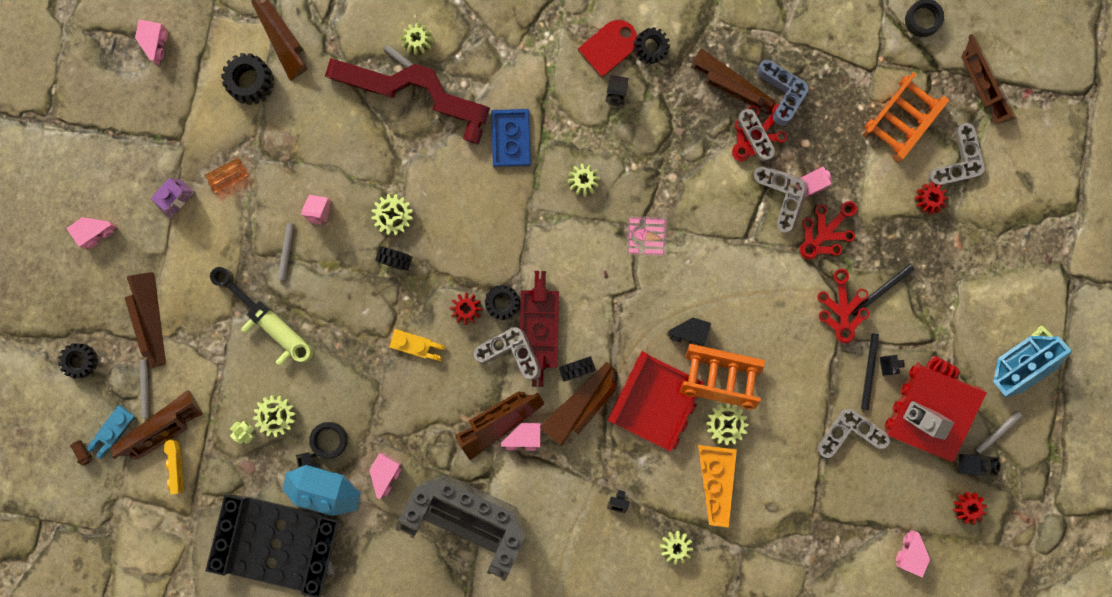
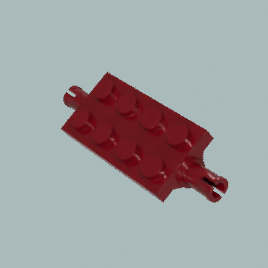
M534 271V288L532 290H521L520 329L525 332L541 368V374L537 378L539 379L538 387H544V370L546 368H557L559 291H548L546 288L547 271H541V279H539L540 272ZM526 348L519 352L521 359L526 358L528 355ZM537 379L532 380L531 387H537Z

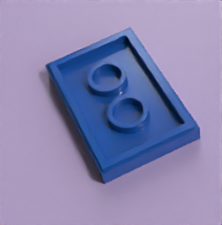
M529 109L491 110L493 167L531 166Z

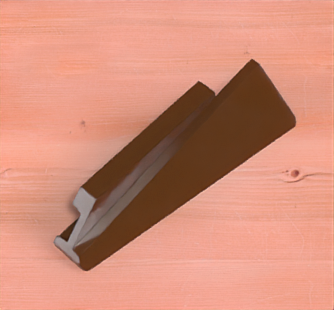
M251 0L288 79L292 81L308 70L298 55L304 49L269 0Z
M973 34L969 35L967 47L963 51L961 58L985 107H990L995 125L1016 119L1017 117L980 44Z
M699 50L691 67L707 75L705 83L751 106H757L759 110L768 115L770 114L775 100L705 50Z
M149 272L127 276L132 295L124 298L140 352L143 357H147L150 369L164 365L166 359L155 274Z
M606 362L540 426V429L561 446L564 445L572 431L579 435L616 390V384L613 381L616 369Z
M189 390L185 391L111 447L112 458L117 459L119 456H130L131 459H140L166 441L187 430L185 422L203 414Z
M518 391L469 420L472 428L456 434L455 437L468 459L471 460L541 408L544 402L539 393L527 395L525 392Z

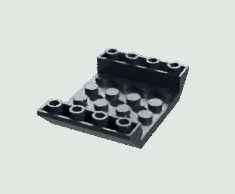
M224 494L205 571L222 576L232 574L299 590L303 595L321 597L339 520L325 514L253 497ZM279 519L284 520L286 523L284 530H279L276 526V522ZM277 538L281 541L280 549L272 547L273 539ZM268 558L276 560L277 565L275 568H270L267 565Z

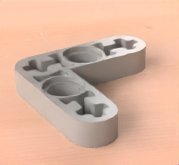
M963 123L955 131L962 162L932 170L928 175L929 183L934 182L935 186L938 184L945 185L976 178L984 172V162L976 131L972 124ZM964 129L969 130L967 138L965 134L961 133V131ZM972 139V141H969L965 144L963 143V141ZM970 145L974 148L975 152L973 155L966 153V146ZM973 164L975 167L979 168V170H977L976 173L975 171H969L966 173V169L971 168ZM953 168H958L961 171L959 178L952 176L951 171ZM936 172L938 175L946 173V177L939 179V181L934 179Z
M768 166L758 167L754 172V178L758 183L786 193L777 220V227L785 233L792 231L797 225L808 191L807 182L804 179ZM764 171H765V174H766V175H768V176H773V177H772V179H771V178H763V176L760 175V172H764ZM779 176L785 178V184L782 187L777 184ZM800 183V187L802 188V190L797 192L796 187H789V185H796ZM790 200L795 201L797 204L795 211H791L788 208ZM788 219L790 226L785 228L783 221Z
M511 328L479 345L474 350L475 360L481 363H488L512 350L520 371L525 378L535 380L541 374V368L527 336L519 328ZM514 333L520 334V335L517 337V338H518L517 341L514 340V339H512V338L515 337ZM502 340L504 347L502 350L497 351L495 345L498 341ZM526 348L528 355L526 358L521 359L519 352ZM482 350L487 352L485 358L480 357ZM528 362L530 367L535 368V370H533V375L527 373L530 371L529 366L527 364L523 365V363Z
M844 409L819 442L817 451L822 457H832L851 431L878 449L886 448L890 443V438L887 433L856 411ZM851 413V418L858 422L856 425L852 421L846 422L844 415ZM863 423L869 426L867 434H862L859 430L860 425ZM835 428H840L843 432L842 437L839 439L833 437V430ZM872 434H875L878 437L883 436L882 440L884 441V444H877L878 440L874 437H871L870 439L868 438ZM829 437L832 441L837 442V444L835 445L834 443H832L829 446L831 452H826L824 454V449L822 448V446H827L831 442L827 440V438Z

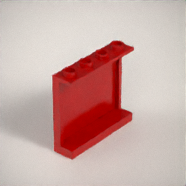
M641 351L607 420L671 452L672 448H677L680 442L678 436L681 431H685L689 423L686 421L688 415H692L697 406L695 404L696 396L688 397L683 393H679L683 382H688L689 375ZM697 379L696 384L703 385L704 381Z
M917 362L909 371L910 378L908 382L904 383L900 393L902 395L899 401L896 400L893 405L892 411L894 412L891 418H888L885 422V432L892 438L954 462L987 392L979 386H972ZM911 401L932 409L955 422L945 440L932 437L903 418Z

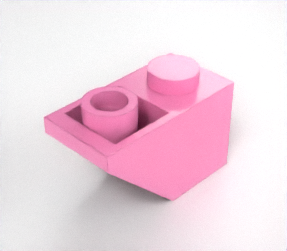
M139 20L135 39L148 58L156 65H160V60L164 57L163 46L164 42L167 41L168 31L161 23Z
M824 166L801 177L808 184L805 198L821 192L831 185V175L828 170L825 171ZM800 183L796 184L798 190H802V188L800 187Z
M309 195L301 215L306 218V221H310L311 224L321 225L322 222L328 223L331 200L326 197Z
M82 217L66 229L79 247L91 249L98 244L97 241L114 233L113 230L117 226L108 221Z
M521 423L501 442V447H505V450H517V447H525L526 451H536V447H540L541 423Z
M379 453L370 469L376 497L379 499L383 498V496H388L392 489V486H390L392 480H397L402 472V469H400L402 464L384 453Z
M910 530L903 539L904 546L902 551H899L896 556V566L923 578L930 558L920 533Z

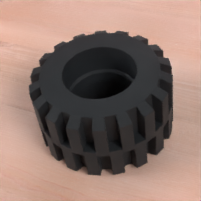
M240 53V57L234 55V60H228L226 62L228 66H224L222 69L225 74H221L225 90L242 104L244 102L247 105H252V102L259 104L260 99L264 101L266 99L264 96L271 94L269 89L274 86L272 83L274 76L271 74V69L257 55L254 56L251 53H248V55ZM249 70L256 71V82L248 88H241L239 86L241 75Z

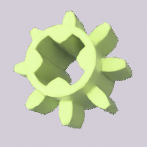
M244 420L242 423L235 422L230 428L233 431L230 435L231 438L240 445L243 442L249 443L255 437L251 434L254 428Z

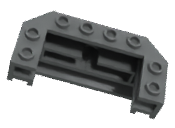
M447 474L422 481L415 487L396 527V531L409 534L414 539L422 521L425 520L494 552L495 555L487 573L494 574L502 578L501 580L503 581L509 575L527 533L517 507Z

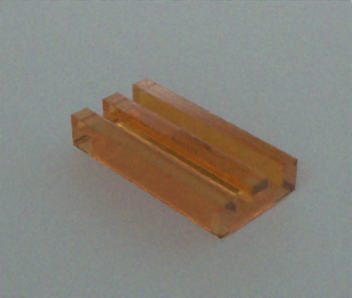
M236 158L204 176L215 193L248 176L241 160ZM238 164L237 167H235V168L229 170L228 172H226V173H224V174H222V175H220V176H218V177L212 179V177H214V176H216V175H218V174H220V173H222V172H224V171H226V170H228V169H230V168H232V167H234V166H236V165ZM240 170L242 171V173L215 186V183L221 181L222 179L227 178L228 176Z

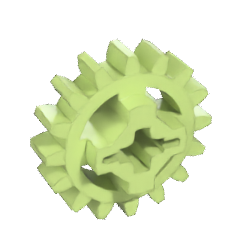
M387 194L386 200L380 197L381 203L375 202L374 204L377 209H372L376 216L371 218L373 221H377L374 226L376 228L381 226V233L387 230L388 236L391 235V232L398 236L399 230L405 233L404 227L410 228L408 221H413V218L409 216V214L413 213L412 209H408L410 203L404 204V197L398 200L397 194L394 195V198ZM390 203V206H388L385 209H382L385 205ZM399 204L404 208L405 213L399 211ZM394 211L398 216H393L391 219L387 214H392ZM380 217L386 219V226L381 222ZM400 221H403L400 225L395 227V224H397Z
M271 395L270 400L264 397V403H257L260 408L254 409L257 416L253 417V419L258 420L255 427H262L260 433L267 431L268 437L272 433L274 437H279V432L285 435V429H292L289 424L296 422V420L292 419L296 412L291 411L294 405H288L289 399L282 401L283 396H278L276 399L275 395ZM271 403L279 404L275 408L268 406ZM285 410L287 413V419L284 416ZM277 412L276 417H277L278 419H273V420H272V418H273L272 413ZM274 424L281 426L278 429L271 428Z
M726 403L725 408H723L719 404V410L712 408L714 414L707 415L711 419L706 422L707 425H710L707 432H712L711 439L717 437V443L719 444L722 440H724L725 445H728L729 441L732 444H736V438L742 440L741 433L747 434L744 430V427L749 426V424L744 423L747 416L741 415L743 413L742 409L736 410L737 405H733L730 408V404ZM730 411L733 412V414H731L730 416H725L721 412ZM715 419L718 420V427L716 429L714 426ZM724 420H731V422L729 423V425L731 426L730 428L723 427L725 425V423L723 422ZM737 420H739V424H740V425H739V429L736 428V421H737ZM725 432L732 434L731 437H723L721 435Z

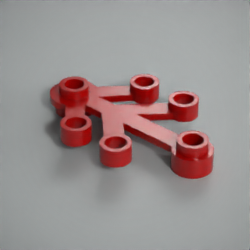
M779 104L772 108L771 115L762 124L765 132L774 123L773 114ZM752 105L748 108L755 109L756 116L759 114V108L757 106ZM783 111V113L781 114L782 118H784L787 111ZM737 120L734 124L737 132V144L732 148V156L735 160L743 162L750 156H756L751 148L749 141L745 142L744 132L742 128L737 126ZM750 123V129H751L753 126H756L755 123H754L753 125H751V123ZM754 130L751 132V137L754 140H760L761 133L758 130ZM779 131L777 134H767L771 142L784 143L788 137L784 131ZM782 134L784 136V140H780L778 138V135ZM763 148L761 154H765L766 156H768V154L765 152V149ZM744 149L745 154H739L738 150Z
M846 201L840 207L841 212L827 226L825 216L827 207L824 204H819L814 210L818 220V236L814 240L812 236L813 219L806 218L802 221L805 242L801 244L799 252L806 260H812L818 254H831L833 256L841 254L842 247L839 244H834L831 247L819 246L823 241L844 240L845 242H851L855 239V233L851 230L832 233L846 217H851L857 212V206L854 202ZM846 206L851 209L850 213L845 212ZM818 207L824 209L822 214L818 212ZM805 221H810L811 226L806 227ZM846 233L851 234L852 238L850 240L846 238ZM807 247H810L812 249L811 254H808L806 252ZM833 247H837L839 252L834 253Z
M838 269L835 271L833 278L838 283L839 305L825 291L820 292L817 299L820 303H825L840 316L841 325L831 318L830 313L826 310L819 313V319L822 322H826L836 331V338L839 342L847 344L854 340L857 326L870 315L867 308H861L858 311V316L849 324L848 316L862 300L867 299L868 291L866 289H859L854 299L847 305L846 282L849 280V273L845 269ZM838 274H844L845 279L839 280L837 277ZM860 291H864L866 293L865 298L859 297L858 294ZM821 294H826L827 299L825 301L820 300L819 296ZM862 310L867 311L866 317L860 316ZM827 313L828 319L823 320L821 314ZM844 330L849 332V336L847 338H844L842 336V332Z

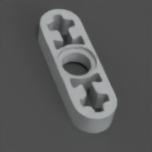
M751 109L743 110L738 116L739 125L757 158L761 161L770 160L775 153L770 139L755 112ZM744 114L752 117L750 119L751 125L756 124L750 130H747L750 126L748 121H743ZM758 130L761 133V139L754 140L751 137V132ZM763 140H765V143H763L764 149L770 150L768 156H766L765 154H761L763 150L761 145H759V147L756 146L757 144H760Z

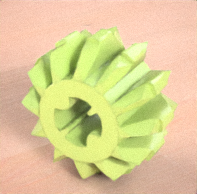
M416 23L413 28L409 24L410 30L403 29L405 35L400 37L401 41H403L402 47L407 48V53L409 54L414 50L415 56H418V51L425 54L424 48L430 50L431 46L428 43L433 42V38L430 37L432 35L431 31L427 30L426 25L420 28L419 23ZM420 37V41L416 40V41L414 42V40H413L414 38L417 39V38Z
M581 164V170L574 166L575 173L569 172V176L572 179H568V184H573L570 187L571 191L577 188L576 195L583 191V196L585 197L587 196V190L593 194L594 190L592 187H599L596 182L600 180V177L594 176L598 171L595 169L590 172L591 165L584 169V164ZM586 176L588 183L581 184V179L579 178Z
M676 531L675 537H673V534L669 532V540L666 537L662 538L666 544H660V548L666 550L662 551L661 555H668L666 557L667 562H670L673 558L674 565H677L678 559L683 564L685 563L684 556L688 559L691 558L687 551H693V548L688 546L692 541L691 539L685 541L687 538L685 533L680 537V532ZM677 543H680V551L678 552L676 550V552H673L674 549L672 546L674 544L677 545Z

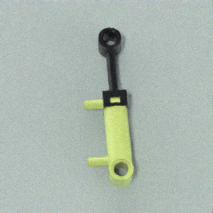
M216 267L211 271L210 280L214 285L227 287L251 309L246 314L250 320L241 330L247 334L255 324H258L286 350L276 360L279 366H282L291 356L299 362H308L312 359L314 354L313 348L284 323L265 302L259 301L256 304L233 283L234 276L230 270ZM224 272L225 280L219 282L218 276ZM302 347L306 349V355L303 358L298 355V351Z

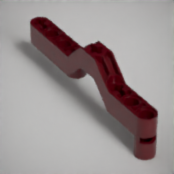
M330 58L324 77L393 99L396 92L410 85L427 89L435 102L432 110L467 121L468 124L463 140L474 144L480 143L483 129L480 127L481 124L485 125L490 107L446 94L433 69L413 64L392 76H388Z

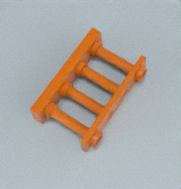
M914 72L909 76L905 75L898 83L900 88L877 117L867 122L864 126L866 131L862 134L866 137L872 131L894 148L896 154L892 158L897 162L905 158L949 102V99L945 96H942L940 99H933L911 82L916 75ZM905 88L929 105L930 111L927 114H922L900 97ZM894 102L917 119L919 124L915 129L913 127L910 128L888 111ZM882 117L906 134L907 140L904 144L897 142L877 126Z
M689 344L685 354V359L691 361L688 382H683L679 393H683L688 397L696 396L742 406L747 410L757 408L761 398L753 396L755 377L761 374L765 366V360ZM700 362L710 365L707 386L696 384ZM718 367L729 369L726 390L715 388ZM737 371L748 374L745 394L734 392Z

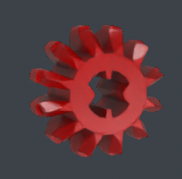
M934 182L929 183V185L923 184L922 189H917L916 191L919 196L914 197V200L919 201L916 207L922 206L921 213L926 211L929 215H932L934 212L940 213L941 208L944 209L947 206L944 202L949 198L943 196L947 190L941 191V185L938 184L935 187ZM933 196L934 200L932 201L929 200V197Z
M467 292L464 294L465 299L458 294L457 297L460 301L457 302L453 299L452 303L456 304V307H450V310L456 311L451 315L452 318L459 315L457 323H460L464 318V325L468 324V319L474 324L473 316L478 319L481 317L476 311H483V308L476 307L481 301L477 300L473 303L476 298L474 294L470 299ZM464 304H468L471 308L468 314L461 310L462 306L465 307Z
M936 356L932 357L926 365L930 369L957 380L961 373L957 367Z
M966 491L964 496L957 495L960 500L959 502H953V504L957 505L953 512L958 513L956 518L958 520L962 519L964 524L970 523L975 525L976 520L978 522L982 521L981 515H987L983 509L988 506L982 504L984 498L978 497V493L973 492L970 494V492ZM968 505L973 507L972 511L967 510Z

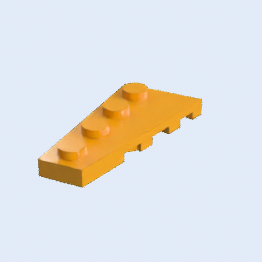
M698 445L709 525L729 528L737 449Z

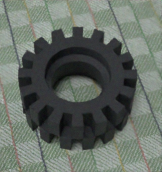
M655 27L647 28L635 38L633 50L637 51L635 56H640L639 60L641 62L644 60L645 64L650 63V65L658 63L669 53L670 44H667V42L670 40L665 38L667 34L665 32L662 34L661 29L656 30ZM648 39H652L657 43L658 50L655 53H651L646 49L645 43Z
M379 246L375 261L396 269L408 271L413 256Z
M497 285L486 294L485 307L492 317L506 320L517 313L520 301L516 291L510 286ZM500 295H505L510 300L508 308L500 310L495 306V299Z
M72 343L65 346V350H61L62 356H58L61 362H58V366H62L60 370L65 372L66 376L72 378L89 376L88 374L94 372L93 368H97V365H95V362H98V359H95L97 353L93 352L94 349L87 344ZM77 353L82 354L85 359L83 366L80 368H75L72 365V357Z
M591 356L558 367L563 382L596 371Z

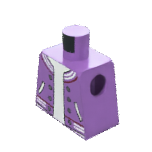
M169 178L152 196L151 200L171 219L195 191L181 179Z

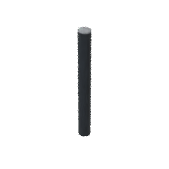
M908 264L869 295L867 299L859 303L851 314L854 317L857 316L861 308H867L910 274L914 267Z
M875 333L871 334L861 409L869 410L879 340V334Z

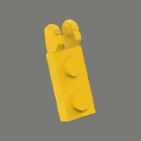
M395 329L389 347L426 359L428 357L441 361L442 357L436 354H429L428 352L430 346L439 350H445L446 346L432 342L430 339Z
M174 439L166 441L164 445V452L168 455L166 469L169 471L167 488L170 490V495L184 493L180 442Z

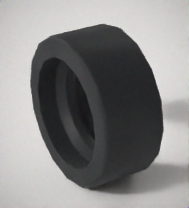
M934 0L916 1L909 8L905 16L907 29L918 37L933 35L942 26L944 21V11ZM926 8L934 14L935 23L932 27L924 29L916 24L914 14L917 9Z
M324 422L317 425L309 437L311 450L323 459H332L341 455L348 444V436L345 429L335 422ZM325 429L335 430L340 437L339 446L334 451L326 452L317 443L318 435Z

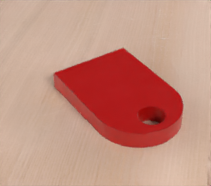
M613 20L578 48V52L603 78L634 51L635 45L633 43L637 37L636 30L626 21ZM628 29L631 35L624 38L620 35V31Z

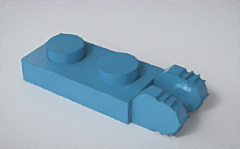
M118 405L88 445L87 450L93 451L102 441L105 445L98 451L96 456L99 459L103 458L109 449L116 444L136 416L122 405Z

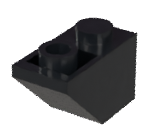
M610 75L605 101L613 106L624 104L629 78Z
M693 317L668 330L666 335L670 336V340L681 343V340L689 342L688 345L704 346L711 323Z
M959 454L958 473L998 476L1001 469L999 457Z

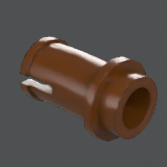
M78 440L70 445L78 459L77 464L84 466L92 461V455L88 454L82 440Z

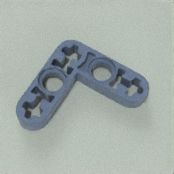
M763 60L757 68L758 75L786 93L773 114V120L780 126L787 125L807 94L808 85L774 62ZM778 77L786 78L787 83L781 82ZM797 88H800L801 90L799 94H794ZM786 100L794 101L795 106H790ZM784 110L787 111V113L785 114L784 118H782V117H781L782 112H783Z

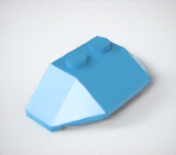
M1029 336L998 358L993 383L1005 397L1025 392L1057 370L1072 351L1059 336Z
M308 465L288 471L285 474L283 491L295 506L332 516L358 509L361 492L344 475Z

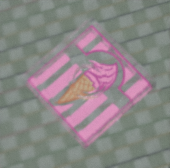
M628 216L627 254L665 256L667 217Z

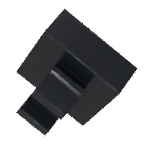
M897 355L880 357L882 376L900 374L899 368L905 367L904 360H898Z
M309 452L296 455L298 468L305 465L318 468L319 464L311 463V459L317 457L315 453L310 454Z
M618 490L616 497H610L607 509L625 514L630 503L624 500L626 492Z

